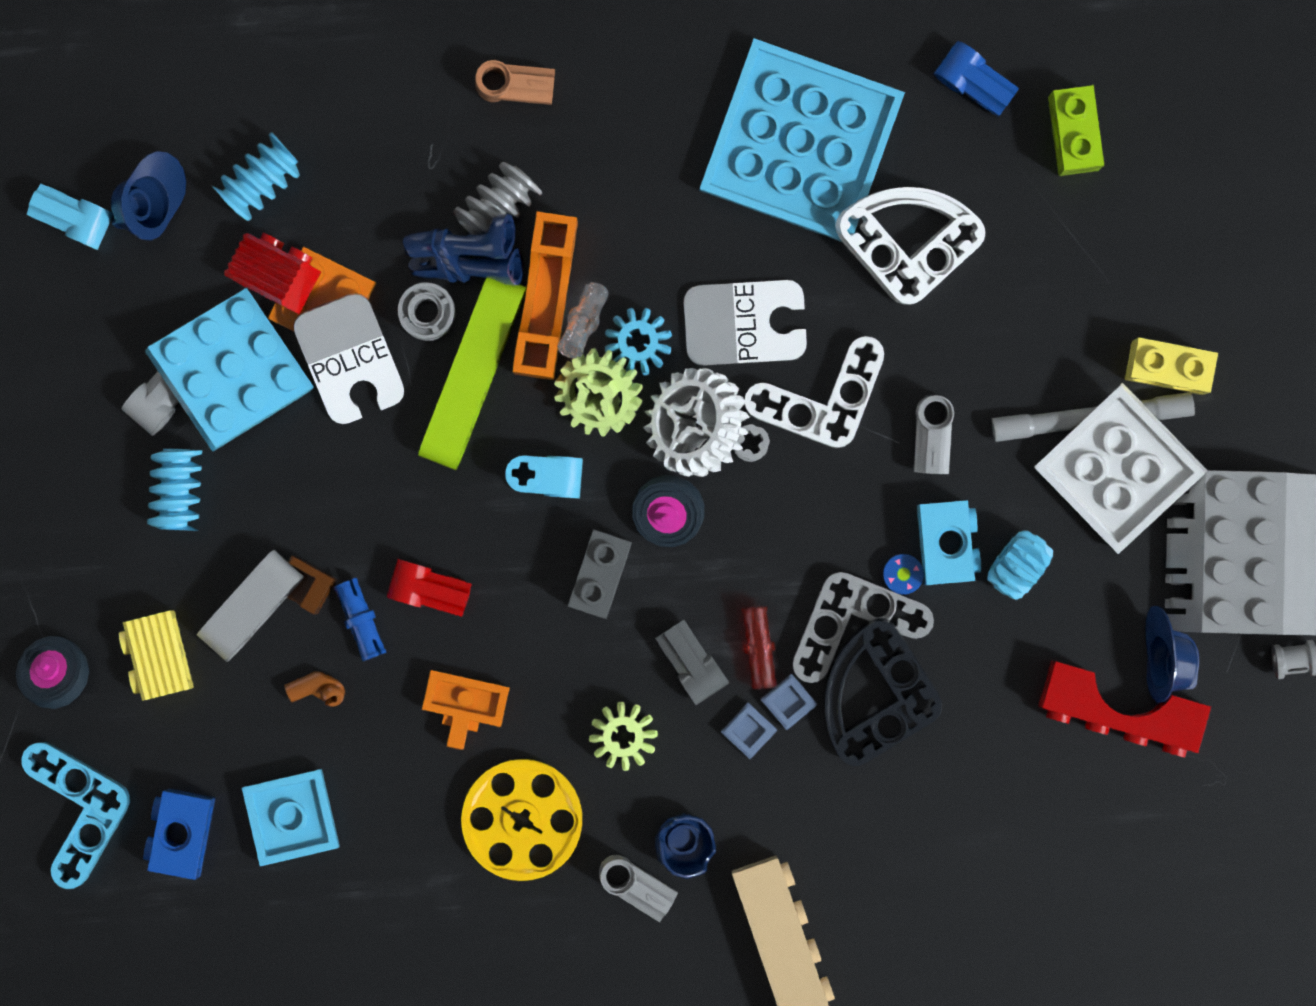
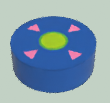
M907 554L892 557L887 561L883 569L884 583L891 591L897 594H910L916 591L924 578L921 563L915 557Z

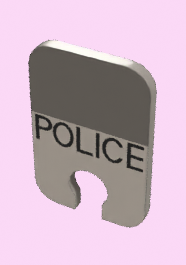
M790 280L692 287L684 297L688 357L693 363L702 366L798 359L806 349V329H796L787 334H778L770 327L769 318L772 311L779 307H787L791 310H804L802 288L799 284Z
M358 293L348 294L298 315L294 323L295 335L326 410L332 420L337 423L346 424L362 418L358 405L351 400L349 394L353 384L358 381L365 380L374 384L377 389L376 399L381 410L400 402L404 394L403 382L371 304L365 296Z

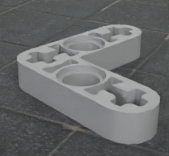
M843 572L834 573L827 577L821 588L793 657V671L804 682L813 683L824 678L851 614L869 622L877 618L890 620L895 614L897 600L902 601L905 604L900 609L901 611L914 614L916 609L922 611L921 618L926 621L924 628L917 627L914 632L908 630L909 623L897 618L896 626L900 633L915 639L929 634L933 628V614L922 603ZM841 579L847 580V588L852 590L850 598L842 597L838 608L846 609L843 617L832 610L821 609L824 600L828 604H832L835 593L829 590L832 583L839 584ZM873 594H883L889 601V610L882 617H874L867 611V600ZM821 616H830L837 623V632L829 639H821L814 631V624ZM810 637L816 643L831 646L827 655L822 650L818 654L817 662L822 665L819 672L812 671L810 676H806L803 674L804 667L799 662L802 657L809 658L814 647L805 646L807 639Z

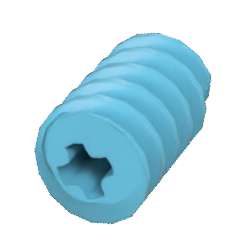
M272 132L269 134L273 145L272 148L262 143L257 144L261 156L259 159L247 153L245 159L249 167L248 169L235 164L233 170L237 179L233 180L222 175L221 180L225 189L222 191L212 186L234 212L247 221L252 219L248 209L249 205L258 210L264 208L260 198L261 194L272 200L276 197L272 188L273 184L283 189L288 187L284 177L285 173L294 178L300 176L296 166L298 161Z
M163 449V451L151 455V460L161 464L162 467L150 471V476L161 480V483L149 487V492L160 496V500L148 503V508L159 512V516L148 519L147 524L164 530L199 531L188 526L187 522L199 518V514L189 510L188 506L200 502V498L190 494L189 490L201 486V482L191 478L190 474L202 470L201 465L191 461V457L201 455L202 450Z

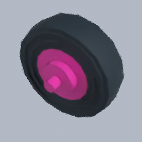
M662 475L650 479L639 489L633 502L632 517L638 532L647 541L658 546L676 547L686 544L698 533L704 520L705 505L700 492L691 482L679 476Z
M54 636L36 640L26 648L18 661L16 669L17 685L25 698L41 708L50 709L69 705L79 697L87 684L89 675L87 658L75 643L63 637Z

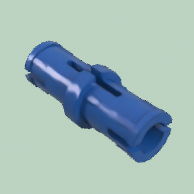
M354 578L334 586L333 589L337 594L347 619L344 621L346 629L350 628L362 657V662L386 653V649H384L373 621L376 618L373 610L369 611L358 579Z

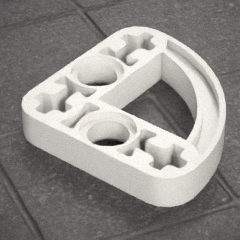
M916 187L894 188L870 194L841 212L835 224L836 233L842 242L895 302L900 304H914L922 300L981 245L985 237L983 223L965 205L943 193ZM911 204L930 208L951 220L909 258L871 213L892 205ZM861 217L863 223L860 225V229L868 237L872 236L875 232L878 237L869 241L861 249L859 245L866 241L858 233H848L847 230L851 226L848 218L858 219ZM959 225H971L973 229L969 234L972 240L971 242L969 240L959 241L953 247L959 251V254L956 256L953 248L943 242L942 239L945 237L947 242L954 241L961 233L958 228ZM880 244L885 245L891 252V261L884 268L874 265L871 259L872 250ZM933 248L942 250L946 256L945 266L939 271H933L927 265V254ZM900 263L903 265V268L897 270L899 275L904 279L913 278L915 281L912 285L913 295L910 293L901 295L899 290L903 285L896 276H890L888 280L885 277L886 274L896 270Z

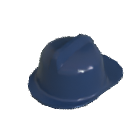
M160 151L147 154L138 163L129 178L116 187L111 197V210L114 216L112 225L115 228L125 229L142 240L150 241L160 237L181 205L186 192L184 169L175 157Z
M1158 605L1151 607L1145 622L1148 655L1147 683L1152 699L1157 703H1161L1169 698L1172 691L1188 690L1196 687L1200 659L1199 650L1194 640L1187 634L1173 630L1169 617L1163 608Z

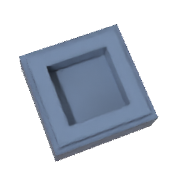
M792 674L761 698L763 703L786 730L817 705Z
M747 703L721 730V733L751 759L773 736L777 729L752 705Z

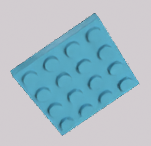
M754 38L699 191L842 242L836 233V220L847 207L868 196L905 92ZM848 218L851 225L847 230L849 234L855 233L860 218Z

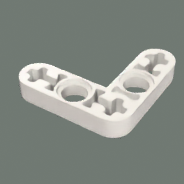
M867 336L860 337L852 342L827 406L771 384L759 383L749 388L746 393L745 400L747 402L745 403V409L755 419L829 447H844L852 441L856 434L883 362V347L878 340ZM866 344L873 346L871 353L877 356L875 362H867L863 373L871 374L869 382L859 375L846 373L848 366L856 370L860 357L854 354L855 349H863ZM855 381L860 384L863 396L859 402L849 404L843 401L840 396V388L845 382ZM762 390L768 391L769 400L780 404L781 396L789 398V401L782 410V420L774 419L773 416L777 410L765 407L762 413L755 410L756 403L751 401L752 395H760ZM834 403L844 410L857 411L855 419L849 415L846 416L843 427L849 430L847 437L840 436L837 441L830 439L831 432L826 429L827 423L834 424L840 413L839 411H832ZM796 404H803L811 411V421L804 427H796L789 421V410Z

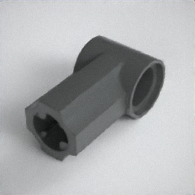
M682 620L655 638L667 659L671 661L679 673L676 676L695 705H698L729 684L711 654H706L685 620Z

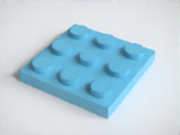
M247 288L150 345L145 350V353L212 452L309 393L314 388Z

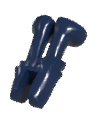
M510 214L496 216L492 220L488 232L484 234L453 235L448 228L444 230L436 228L431 231L413 233L405 236L403 239L404 253L409 257H414L408 264L412 276L444 279L453 283L457 280L465 283L470 280V276L491 278L499 283L511 286L519 285L523 277V256L520 249L513 248L515 224ZM469 255L486 256L488 258H470Z

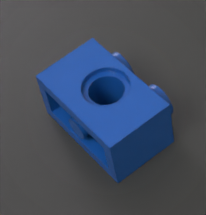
M166 789L162 792V797H155L151 812V820L157 821L154 837L148 836L143 859L149 861L147 871L193 880L201 876L215 797L173 789ZM173 822H178L185 826L188 835L184 844H176L169 838L168 829Z

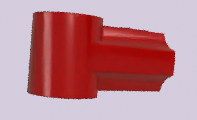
M397 559L386 598L420 608L421 605L463 617L472 584L451 576L434 573L431 568Z

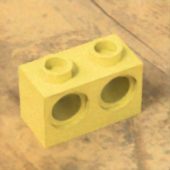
M1137 338L1131 344L1125 380L1205 395L1211 393L1218 353Z

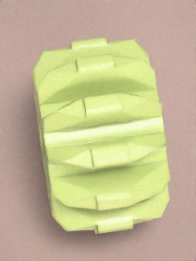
M618 702L617 710L619 716L614 717L611 709L606 706L602 709V712L609 722L606 724L599 719H593L592 725L595 728L604 731L603 734H592L589 736L590 742H604V745L598 748L594 755L598 758L607 751L612 753L606 763V766L609 768L614 766L618 756L622 757V769L624 771L629 770L628 756L633 755L636 763L641 766L645 761L638 750L641 748L651 754L655 751V747L643 742V738L657 737V730L643 731L642 728L648 725L653 718L649 714L638 722L635 718L639 714L641 707L637 704L633 706L631 714L628 716L625 715L624 702ZM626 725L628 732L635 733V740H629L628 742L630 746L620 747L619 740L612 739V732L615 731L617 733L619 730L617 726Z

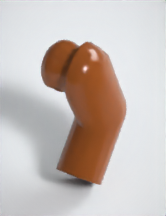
M314 671L284 684L286 693L292 703L306 696L313 695L324 701L325 705L335 707L341 704L344 699L345 690L341 682L321 671Z

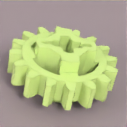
M592 348L586 357L581 352H578L571 360L572 362H566L560 370L562 374L555 381L554 385L561 389L554 398L555 401L565 402V406L560 411V414L568 415L571 413L574 417L571 422L573 428L581 422L585 424V434L589 435L595 427L598 428L601 436H606L610 428L618 433L622 430L625 423H631L636 416L635 411L642 404V400L636 396L643 387L642 384L632 383L633 378L637 374L636 369L626 371L623 368L627 359L623 357L616 363L612 360V351L608 350L603 357H599L596 348ZM575 384L579 389L577 394L575 392ZM620 391L622 392L621 408L619 407L621 400L618 397V392Z

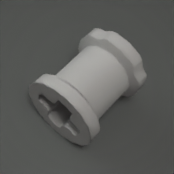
M749 424L743 426V428L752 437L759 435L762 440L757 446L759 452L753 454L750 449L744 451L742 449L734 450V452L740 459L753 462L766 454L770 440L767 432L762 427ZM739 435L737 442L742 444L745 438L744 435Z
M1313 639L1306 640L1304 645L1281 647L1278 644L1272 645L1271 656L1276 679H1284L1285 675L1307 672L1311 676H1316V645Z

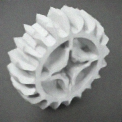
M685 368L684 374L678 372L671 373V383H659L662 394L650 396L655 403L654 409L644 411L647 416L652 417L651 423L643 428L646 432L653 434L646 442L651 448L656 449L653 457L658 461L664 462V466L668 470L677 471L679 474L688 477L690 475L703 477L707 476L708 471H721V462H733L730 451L732 449L737 451L743 449L737 440L739 435L748 434L746 429L741 427V422L750 416L740 410L747 401L742 396L737 395L739 388L734 383L728 382V378L723 374L713 373V370L707 368L699 370ZM690 416L697 418V421L691 419ZM696 423L699 424L700 426H702L703 429H701L700 427H697V426H696ZM709 439V440L707 441V443H706L704 446L701 447V445L703 444V442H704L705 440Z

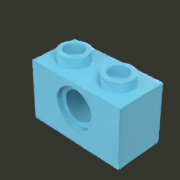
M968 500L917 505L921 561L924 571L923 584L934 585L975 581L974 573L981 572L979 548L972 549L971 533L977 532L978 529L976 509H969ZM946 531L955 532L960 538L958 551L951 555L944 553L939 546V539Z

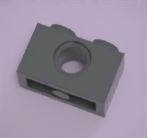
M593 530L568 607L607 619L632 542Z

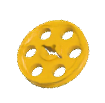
M509 760L487 770L470 788L462 809V832L472 856L489 872L509 880H534L557 870L573 853L582 830L581 804L572 784L555 768L536 760ZM499 773L511 775L515 782L513 792L506 796L496 794L492 789V779L495 775ZM546 774L554 780L555 789L551 795L540 797L533 792L532 781L537 775ZM485 807L492 812L494 820L491 827L479 830L472 825L470 816L474 809ZM502 807L517 813H521L524 809L531 812L529 820L543 832L540 833L534 828L523 826L520 831L513 827L515 819L511 817L510 813L504 811ZM562 809L570 812L574 818L573 827L563 833L553 829L550 821L552 814ZM503 842L511 848L512 859L508 864L497 865L491 861L489 851L494 844ZM537 844L549 846L553 854L552 861L543 867L534 865L529 857L533 846Z

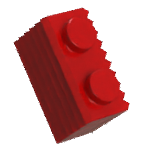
M264 232L260 239L248 233L244 234L243 240L239 242L240 247L235 249L236 254L232 256V262L228 263V269L224 270V276L299 314L321 274L320 270L310 265L313 258L294 247H291L289 253L282 251L284 243Z

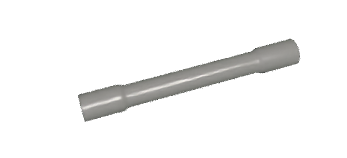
M1191 392L1157 396L1153 399L1141 401L1158 420L1189 417L1195 414L1194 400ZM1098 406L1036 415L1020 414L992 418L994 441L1029 438L1037 434L1074 430Z

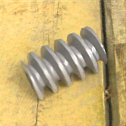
M502 162L499 167L504 177L502 178L493 173L489 174L488 180L492 189L481 184L478 185L476 189L481 200L467 196L465 201L469 211L456 207L453 211L458 223L469 235L484 234L488 232L492 220L498 215L508 213L518 218L520 212L516 203L521 202L527 206L532 204L527 194L529 190L539 195L542 194V191L517 166Z

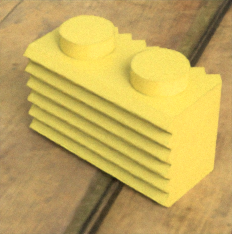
M174 610L123 622L125 631L119 632V640L124 655L131 654L134 670L129 671L128 675L134 694L140 693L141 699L144 701L194 688Z

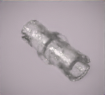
M590 282L589 285L586 284L577 306L569 312L566 331L558 344V350L566 357L573 359L577 358V356L581 357L589 335L597 330L600 323V311L609 296L607 289L601 284Z

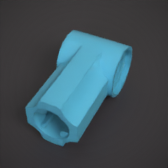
M40 184L37 190L34 191L26 214L66 232L65 236L98 250L113 217L112 212L84 199L78 201L63 192Z

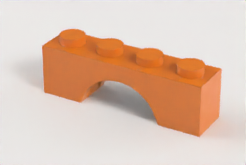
M544 212L536 213L526 297L512 371L515 375L554 380L578 226L577 217Z

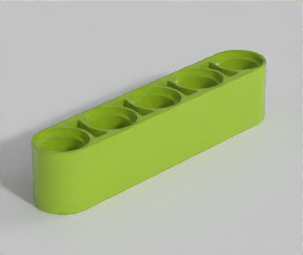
M486 278L422 441L418 456L457 470L519 313L527 287L520 284L517 286L505 285L494 279Z

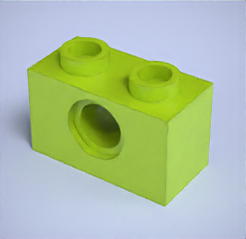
M1094 85L1054 90L1049 95L1048 101L1059 176L1099 171L1104 166Z

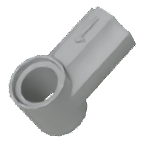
M157 371L147 384L143 383L130 395L121 409L153 436L172 417L176 410L174 407L179 401Z
M927 395L919 401L915 411L917 423L914 472L949 474L954 407L943 396ZM934 401L943 404L946 412L944 419L938 424H930L924 417L925 407Z
M611 855L605 858L600 865L599 878L603 888L608 893L617 895L658 922L667 914L678 894L676 890L637 867L622 855ZM615 865H622L628 869V878L620 885L611 884L606 879L608 870Z

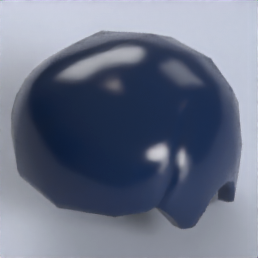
M687 813L667 819L661 825L655 838L657 859L669 873L685 879L704 874L707 871L709 860L716 853L712 828L701 817Z

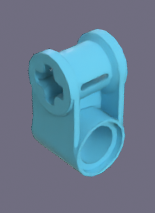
M518 456L507 465L505 471L506 481L512 489L519 492L580 499L583 458ZM520 463H528V470L535 471L534 479H528L525 486L519 485L518 478L512 477L511 474L512 470L519 469Z

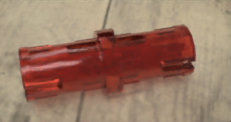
M767 606L742 609L747 644L743 645L744 654L749 655L752 689H761V687L765 689L777 686L772 651L776 649L775 641H770Z

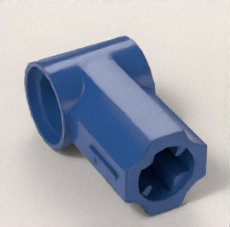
M957 41L934 72V76L952 91L960 95L966 94L993 115L999 117L1019 88L986 65V60L978 52L963 42Z

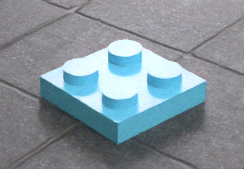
M322 769L242 787L260 866L340 847Z

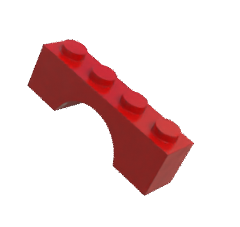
M1051 661L1038 707L1048 710L1046 718L1067 724L1070 723L1071 717L1086 721L1084 729L1108 735L1109 729L1113 728L1125 732L1123 738L1125 741L1146 747L1149 739L1164 743L1163 752L1184 758L1186 757L1187 750L1195 753L1199 752L1211 706L1170 695L1165 702L1159 703L1145 713L1123 715L1114 711L1104 702L1097 689L1094 672L1056 661Z

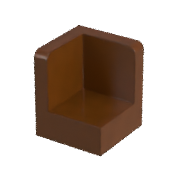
M291 556L288 563L303 575L304 578L287 598L300 604L301 608L310 613L318 614L337 579L301 558Z

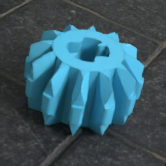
M629 308L627 309L629 323L625 324L618 315L613 318L615 325L621 329L620 332L612 329L605 331L606 337L618 340V343L605 346V352L608 350L612 351V353L620 351L621 353L613 361L617 363L623 357L629 362L626 371L633 370L635 363H640L641 372L646 376L649 375V367L646 361L651 360L658 368L663 366L662 360L655 353L657 351L669 355L671 347L658 344V341L667 340L672 337L670 330L656 332L664 323V319L661 316L656 318L651 325L647 323L650 317V309L645 308L643 310L640 321L636 320L634 309ZM640 332L641 337H649L650 344H644L645 351L637 352L635 347L627 346V339L632 340L631 333Z
M1026 530L1018 532L1004 546L1001 553L996 557L995 562L990 566L987 580L1003 595H1007L1015 600L1022 598L1037 583L1040 576L1044 574L1053 557V550L1038 535Z

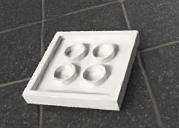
M1123 383L1035 466V469L1117 554L1127 547L1207 472V469Z

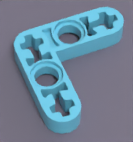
M47 742L34 743L28 746L22 755L24 771L30 777L84 807L51 867V876L54 882L59 887L73 889L88 879L130 804V795L127 789L119 782L53 744ZM46 750L48 752L46 759L56 766L60 765L61 759L67 762L58 772L56 782L50 779L55 774L54 770L48 767H42L39 770L34 768L36 761L31 758L33 753L39 754ZM72 769L81 770L87 777L86 786L80 792L71 791L65 783L66 774ZM96 779L102 782L96 788L104 794H109L113 790L118 793L116 800L121 803L119 808L112 807L107 811L103 808L105 800L97 795L92 796L91 802L85 799L93 790ZM86 824L96 825L101 831V840L94 847L86 846L80 839L81 828ZM73 844L78 851L90 854L92 857L90 861L86 857H82L76 866V870L80 873L79 878L73 876L66 880L63 877L65 870L61 868V864H68L73 861L77 852L69 850Z

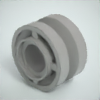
M424 282L413 285L404 292L398 304V317L403 328L411 336L423 341H434L445 336L453 327L456 319V307L453 299L445 289L439 285ZM425 301L434 302L438 307L436 318L428 323L419 321L416 316L418 306Z

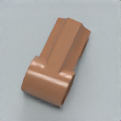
M497 60L487 61L477 70L475 78L476 91L482 99L488 102L504 100L552 105L555 69L507 65ZM490 72L499 73L503 77L505 84L502 88L492 91L483 85L482 78Z

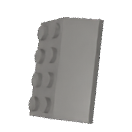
M1207 470L1189 488V494H1183L1173 503V505L1194 503V519H1186L1185 517L1167 519V528H1188V534H1167L1166 568H1187V574H1166L1165 583H1170L1171 585L1192 584V600H1187L1183 597L1165 599V608L1186 609V614H1167L1173 630L1203 633L1316 635V475L1284 472Z

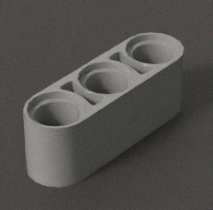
M275 550L271 551L207 621L197 636L222 659L228 662L300 584L304 576Z

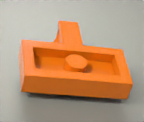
M431 670L422 710L444 714L442 724L451 726L447 747L464 750L468 730L478 732L479 723L501 727L510 688Z

